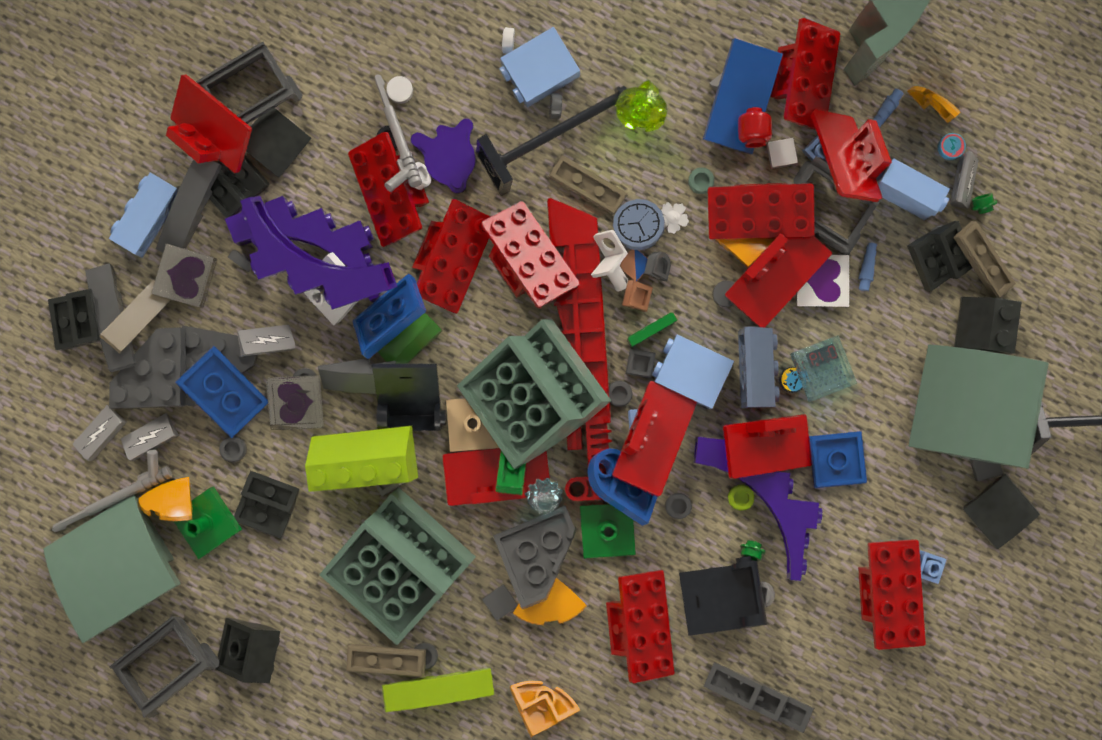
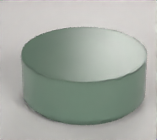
M707 168L693 170L688 179L690 189L696 194L708 193V188L713 187L715 182L713 173Z

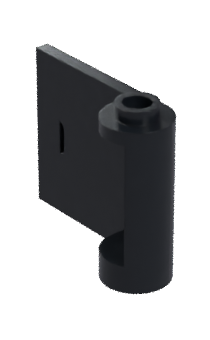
M373 364L372 370L377 397V429L412 426V431H441V427L446 426V410H441L437 364Z
M751 556L736 558V563L730 566L679 573L688 636L768 625L757 561H752Z

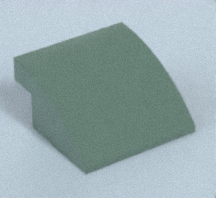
M930 0L868 1L849 29V32L860 47L844 68L854 86L872 74L885 61L919 20Z
M542 319L525 336H508L457 385L514 469L519 468L521 465L553 447L611 402V399L552 319Z
M928 344L908 446L964 459L1029 469L1049 363L1000 353Z
M398 487L388 496L377 511L362 523L319 575L391 641L398 645L476 556Z
M136 495L118 502L43 548L47 567L57 595L82 643L93 639L181 584L169 565L175 559L149 516L141 510Z

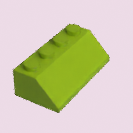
M412 426L312 436L305 464L308 492L407 483L417 479L418 470Z

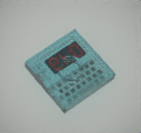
M838 335L790 353L809 402L857 384Z

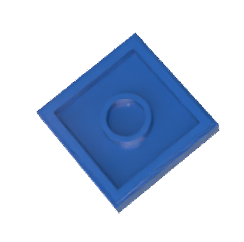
M862 431L809 436L814 488L867 483Z

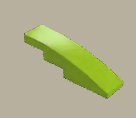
M491 668L455 672L439 676H426L381 685L385 712L436 706L494 695Z

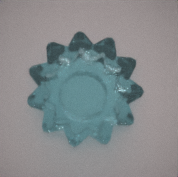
M546 478L544 481L537 479L535 484L529 485L530 491L525 493L529 499L528 505L539 514L544 513L547 515L548 512H554L562 502L561 494L563 490L558 488V482L551 483L550 479Z

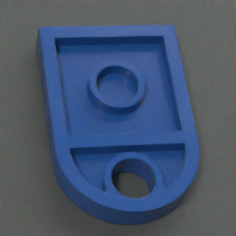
M606 449L594 455L588 465V479L594 492L601 499L640 525L648 524L657 496L612 476L621 453L620 450ZM599 463L605 466L606 474L600 471Z

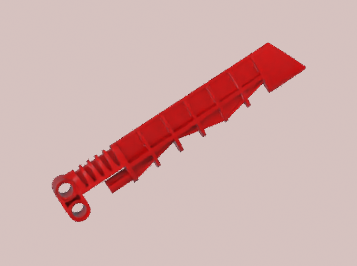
M548 198L550 241L555 248L564 247L563 259L579 281L578 287L558 297L556 302H554L563 327L561 332L609 397L601 277L593 278L591 275L600 264L599 246L593 238L598 233L597 218L567 204ZM610 403L584 423L586 424L588 465L594 455L609 449V443H612V439H608V433H612V430L608 429V423H611ZM580 426L566 437L567 451L583 450L582 428ZM599 463L600 471L606 474L605 466ZM588 477L571 478L565 485V493L573 501L602 500L592 489ZM575 482H581L584 485L585 490L580 497L574 496L571 492V486Z

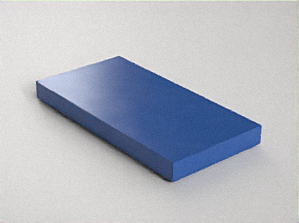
M736 38L732 39L702 140L750 155L753 154L754 148L746 147L738 138V118L746 113L748 108L759 107L762 108V112L766 111L782 59V53Z

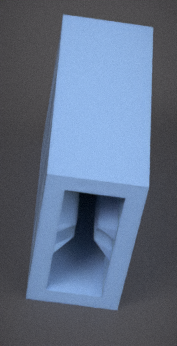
M554 27L500 58L502 67L499 70L506 82L511 80L515 87L512 90L514 96L519 103L524 102L527 108L580 77L579 67Z
M892 159V163L876 179L882 198L923 220L930 216H935L938 211L942 212L949 201V198L946 197L950 190L949 188L896 159Z
M678 334L674 340L669 338L663 349V352L667 355L663 363L657 362L652 376L656 377L654 382L696 401L701 406L712 409L734 361Z

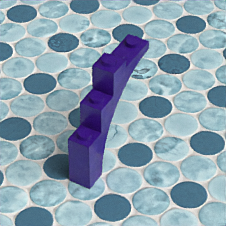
M284 196L264 203L272 220L289 240L317 246L328 253L333 252L348 267L374 266L370 254H364V251L373 248L371 241L374 240V236L369 225L364 226L359 220L333 231V228H336L335 221L331 213L326 214L322 208L295 218L294 216L298 215L293 201L288 202ZM242 212L225 219L235 244L243 246L253 243L251 240V229L248 222L244 219ZM377 294L368 298L372 303H374L377 299L381 297V294Z
M261 196L248 197L240 201L242 215L251 229V240L258 249L257 252L249 254L252 271L257 275L258 280L287 271V282L295 295L324 286V298L332 310L398 287L389 262L369 267H346L330 264L312 257L294 245L280 231L270 217Z
M696 437L693 463L715 467L728 473L725 440ZM771 472L737 478L748 485L764 501L774 516L783 537L787 557V578L801 581L802 575H805L807 570V560L803 559L804 549H808L809 533H806V528L817 529V523L821 524L822 508H819V503L788 499V494L793 492L794 484L793 479L790 478V473Z

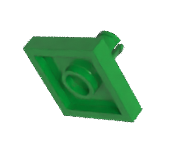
M214 486L208 488L191 501L192 520L173 521L198 559L203 558L242 530Z
M610 504L580 506L584 559L636 555L633 519Z

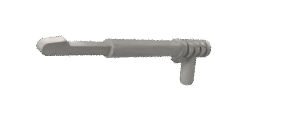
M376 75L375 83L385 107L383 110L400 154V159L397 160L400 172L387 181L385 187L388 191L392 192L407 179L411 187H418L422 184V180L413 155L409 151L394 108L389 103L384 89L385 82L380 75Z
M148 450V471L138 475V480L135 483L86 506L84 510L54 524L52 530L54 532L64 530L71 523L88 515L92 516L132 495L144 492L160 484V482L162 483L172 478L173 475L170 468L165 466L159 469L157 450Z

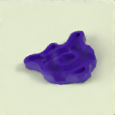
M466 118L461 120L454 128L439 125L436 128L437 136L434 139L419 132L414 133L410 139L412 145L423 153L425 166L431 177L449 187L455 194L463 193L466 190L467 181L476 164L475 152L470 143L473 123L470 119Z

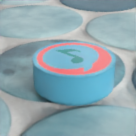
M957 133L945 135L938 143V152L946 160L959 158L966 149L965 140Z

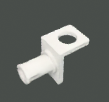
M614 230L597 233L593 238L605 258L591 275L593 278L607 275L615 290L622 291L626 288L628 279L620 264L628 253ZM608 238L612 240L615 248L607 247L603 239Z

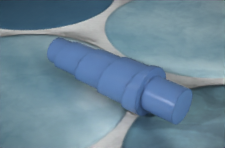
M895 89L890 96H887L873 119L877 121L879 128L900 104L899 100L904 93L899 89Z
M868 243L866 248V254L864 255L858 278L860 280L859 290L869 291L870 283L874 280L877 247L875 243Z

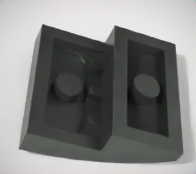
M273 108L258 117L251 125L252 132L246 152L280 178L312 138L277 109Z
M244 156L241 170L238 173L232 172L221 161H218L217 163L222 168L210 189L213 192L209 199L228 218L242 210L241 200L248 197H257L270 183L246 156Z
M959 221L943 225L907 245L926 291H933L950 278L958 279L973 268L954 239V236L962 230Z
M92 289L67 293L66 296L48 299L55 350L62 351L100 341Z
M250 470L240 494L242 497L234 518L242 525L283 539L300 489Z
M1006 473L988 485L984 492L963 506L966 514L996 549H999L1014 538L1040 515L1038 510Z

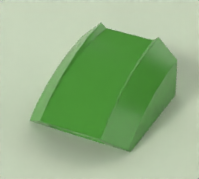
M424 313L380 349L378 353L386 362L396 361V364H408L442 332V329Z

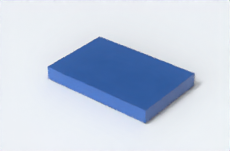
M407 274L396 283L398 287L388 290L352 320L361 353L367 359L371 358L426 312L416 280L412 275Z
M215 346L209 349L175 381L231 438L269 403L266 397Z

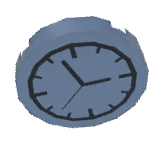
M635 199L628 201L619 207L614 215L613 229L621 243L631 250L651 248L664 234L665 220L662 211L656 204L648 200Z

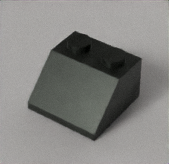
M961 297L954 347L1006 355L1015 354L1022 302L989 297Z
M226 618L217 657L220 665L215 669L243 683H270L281 631L267 625Z

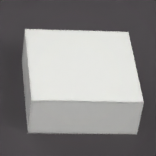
M793 138L767 143L771 169L797 165L798 161Z

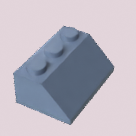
M743 327L738 331L741 408L775 407V402H779V387L775 386L774 376H778L779 368L778 361L774 360L773 350H777L778 342L777 335L773 334V328Z

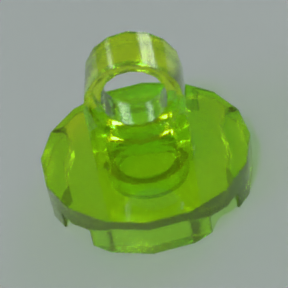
M650 80L643 82L639 87L624 90L619 95L616 103L617 118L622 124L633 130L636 127L646 128L645 132L659 129L664 124L668 112L666 102L659 95V88Z

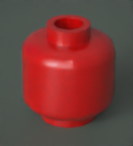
M748 108L746 113L738 118L739 140L748 148L766 146V142L772 138L771 116L766 112H762V108Z

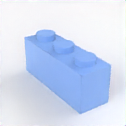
M151 172L140 181L138 185L139 191L134 199L131 198L125 205V213L121 220L114 223L110 231L111 236L109 237L110 240L143 258L166 221L179 190Z

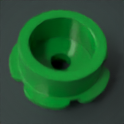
M992 193L977 196L972 199V210H978V214L991 212L994 210L993 205H996L998 201L994 200Z
M747 540L746 544L740 545L742 549L740 556H751L752 561H761L762 554L766 553L764 549H761L762 544L755 541Z

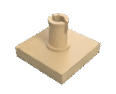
M466 398L446 400L450 452L499 448Z

